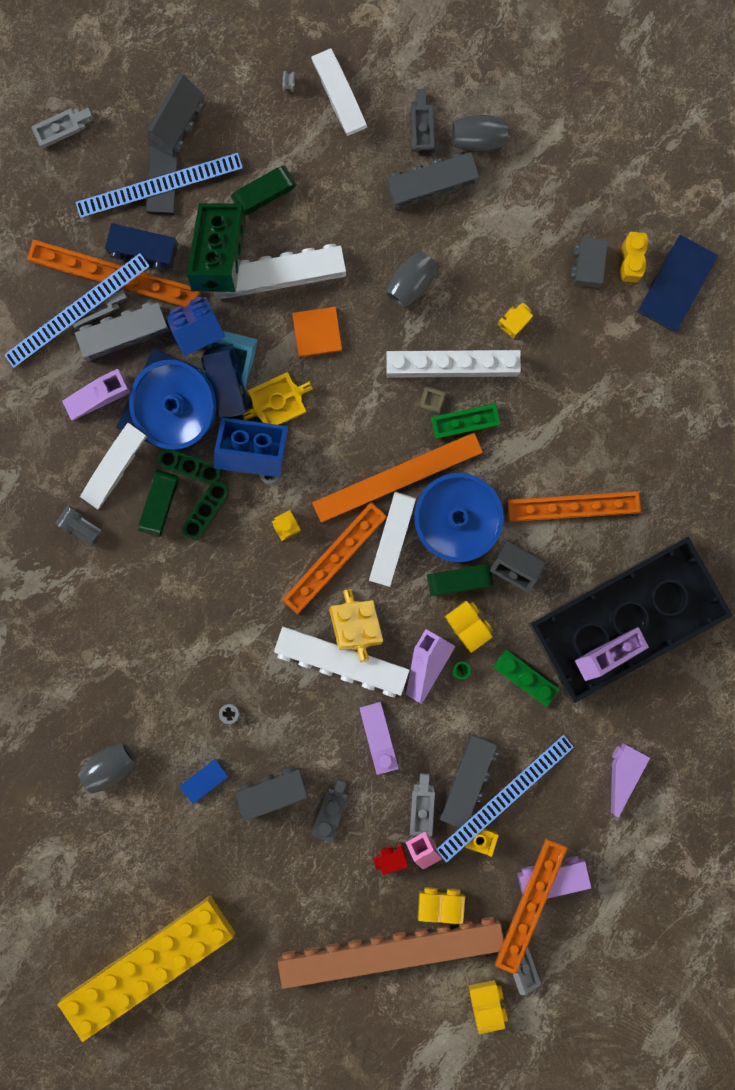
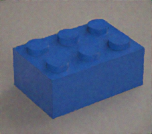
M197 297L191 300L189 305L183 308L181 306L176 307L169 312L170 314L166 315L172 334L183 356L225 337L207 297Z
M222 417L214 450V468L281 477L287 445L288 426Z

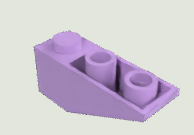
M116 369L97 378L62 402L71 421L130 394L131 390L123 373Z
M425 629L414 648L406 695L422 704L456 646Z

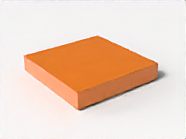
M336 307L292 313L299 357L342 351Z

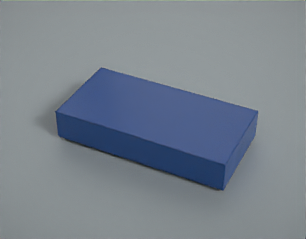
M215 758L179 787L191 803L194 804L229 775Z

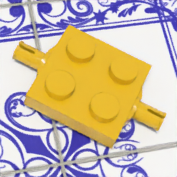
M288 372L248 390L253 408L248 410L246 414H242L245 421L257 416L263 423L282 425L307 413L302 403L301 395L313 390L309 381L297 387L292 382Z
M347 589L343 591L346 603L333 605L329 608L338 649L357 650L360 663H363V661H369L366 648L381 645L383 637L373 600L364 602L354 601L352 589Z

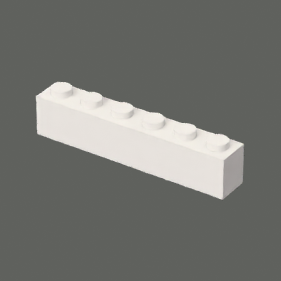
M328 244L323 246V249L307 248L298 254L285 252L276 258L263 256L258 258L259 261L254 262L242 260L240 261L236 292L214 293L216 299L221 300L345 277L346 269L341 246H336V244Z
M520 350L387 351L386 354L387 378L517 377L521 373Z
M284 626L281 629L274 650L278 654L277 658L288 662H290L291 658L298 660V665L311 669L312 665L319 667L320 673L332 676L333 673L341 675V680L353 683L354 680L362 682V687L373 691L375 687L383 689L382 694L394 698L396 694H402L410 671L407 668L369 655V661L360 663L357 651L351 649L339 650L337 644Z

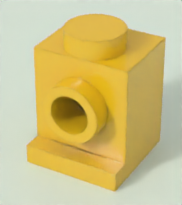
M521 303L516 309L512 306L504 315L506 320L501 318L497 325L514 339L532 319V311L524 303Z
M290 510L275 517V520L272 521L281 541L301 532Z
M484 828L465 847L492 857L499 835L496 831ZM478 837L484 838V842L482 844L476 843V839Z

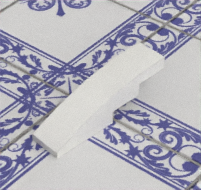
M332 49L312 56V62L346 135L349 136L367 128L357 101Z
M127 423L102 459L80 497L99 510L123 477V472L136 456V451L147 436Z
M398 492L394 493L369 581L390 587L416 501L415 497Z

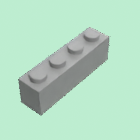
M148 302L142 305V308L139 310H126L117 318L107 317L102 319L100 324L82 326L79 328L80 331L75 332L83 358L90 361L170 332L160 304Z

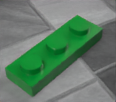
M496 403L431 417L435 440L501 425Z
M506 649L493 665L495 670L545 707L550 704L560 690Z

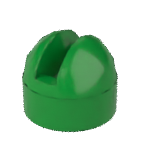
M457 662L452 667V674L456 679L463 680L470 676L471 668L468 663ZM457 666H459L460 671H461V673H462V675H463V676H461V677H460V674H459V672H458Z

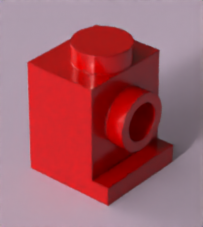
M401 842L397 843V848L393 849V846L385 847L380 850L377 856L373 857L376 870L381 869L382 875L408 867Z

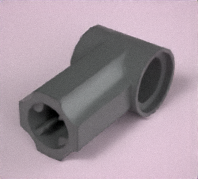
M67 505L55 524L67 533L74 534L88 545L93 546L103 531L83 518L84 516L77 510Z

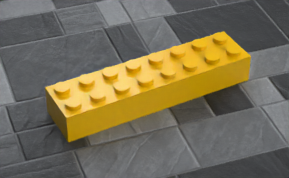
M210 895L62 997L57 1005L81 1041L84 1042L233 939L235 931Z

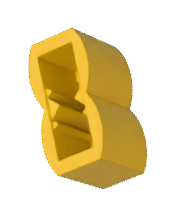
M630 232L622 244L621 251L624 260L621 263L619 273L620 279L623 282L637 283L645 273L646 259L644 254L648 248L646 233Z
M464 601L444 617L467 650L472 653L493 638L491 635L493 629L486 620L483 622L478 617L480 611L473 602L469 604L467 601Z
M425 887L424 891H419L418 921L463 924L465 895L460 893L458 889H447V892H438V888Z
M495 980L468 985L478 1034L505 1029L504 1022H508L506 1009L501 1008L500 1000L504 999L501 985L497 986Z

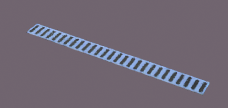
M238 153L77 201L76 206L81 218L242 169V164Z
M139 253L4 354L14 368L150 266Z
M564 735L560 737L439 846L436 851L446 863L574 747Z

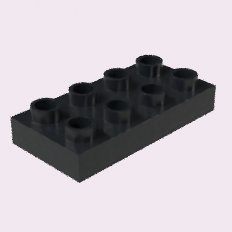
M688 536L532 620L528 625L570 701L576 703L733 615ZM639 627L649 648L604 675L585 681L575 660Z

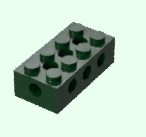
M198 204L187 270L191 291L236 292L246 227L243 204Z

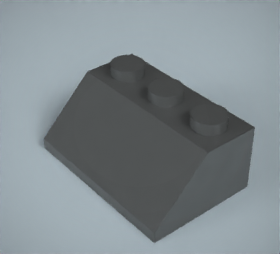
M182 73L178 74L148 128L149 145L171 157L174 156L175 152L179 153L185 143L183 138L186 133H191L195 125L194 119L196 115L200 116L205 108L204 94Z
M294 766L287 767L281 770L282 774L275 777L273 773L260 778L261 782L254 785L252 781L240 785V790L236 792L242 821L253 819L308 798L309 790L300 767L296 769Z

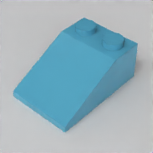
M223 331L225 337L209 344L207 349L233 344L246 391L258 339ZM203 369V373L208 378L207 371Z

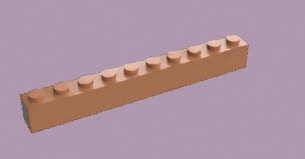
M486 917L477 923L463 921V924L450 927L449 924L440 925L437 927V930L428 931L427 928L415 930L413 934L407 935L406 932H398L390 938L375 936L371 938V941L352 940L348 942L349 945L340 946L339 943L327 945L326 949L318 950L317 947L305 949L303 953L297 954L295 951H288L279 956L278 968L282 989L495 953L500 951L504 941L499 919Z

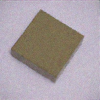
M425 386L418 408L440 414L446 392Z

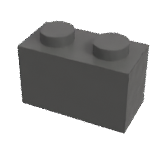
M581 237L580 241L575 243L573 256L577 257L576 265H572L570 276L574 278L573 285L591 288L601 287L603 284L608 240Z
M506 541L498 553L490 572L529 593L537 582L545 562Z

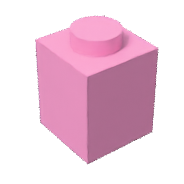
M426 832L406 842L414 862L422 869L442 859L441 855L436 851L437 846L434 840Z

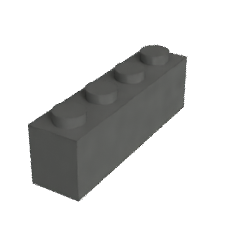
M459 152L453 155L451 159L445 161L444 159H438L433 161L432 165L426 167L419 165L413 167L410 172L392 174L387 179V188L394 209L396 210L477 184L479 175L472 153L465 154V152Z
M470 734L439 816L441 821L461 828L475 815L472 811L475 804L479 805L483 795V792L480 791L482 784H487L491 771L488 770L490 763L496 761L499 750L496 749V743Z

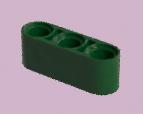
M282 165L236 190L231 195V199L235 204H243L244 213L247 216L292 191L297 184L287 167Z
M165 449L158 456L159 464L168 471L209 485L214 482H220L222 479L221 470L215 469L214 464L172 449ZM169 454L174 455V463L169 466L165 465V457ZM191 461L195 462L196 469L191 473H187L185 465ZM209 469L217 471V476L213 480L206 478V472Z
M156 470L141 515L138 531L157 537L162 535L179 476Z
M214 482L205 491L183 525V533L186 537L198 540L205 534L229 497V490L223 483ZM217 487L224 489V495L221 498H214L213 491ZM205 505L211 506L212 509L208 517L201 515V508ZM196 523L199 526V532L191 536L188 528L191 524Z
M490 564L427 574L430 596L494 586Z

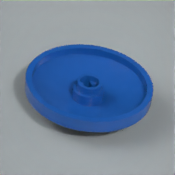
M169 359L155 362L141 371L130 391L129 409L135 427L147 436L146 440L161 448L182 449L200 441L210 430L216 414V397L210 381L200 369L186 361Z
M465 473L447 474L431 482L421 493L414 512L415 529L424 547L438 558L450 562H467L484 555L497 542L503 527V508L494 489L484 480Z

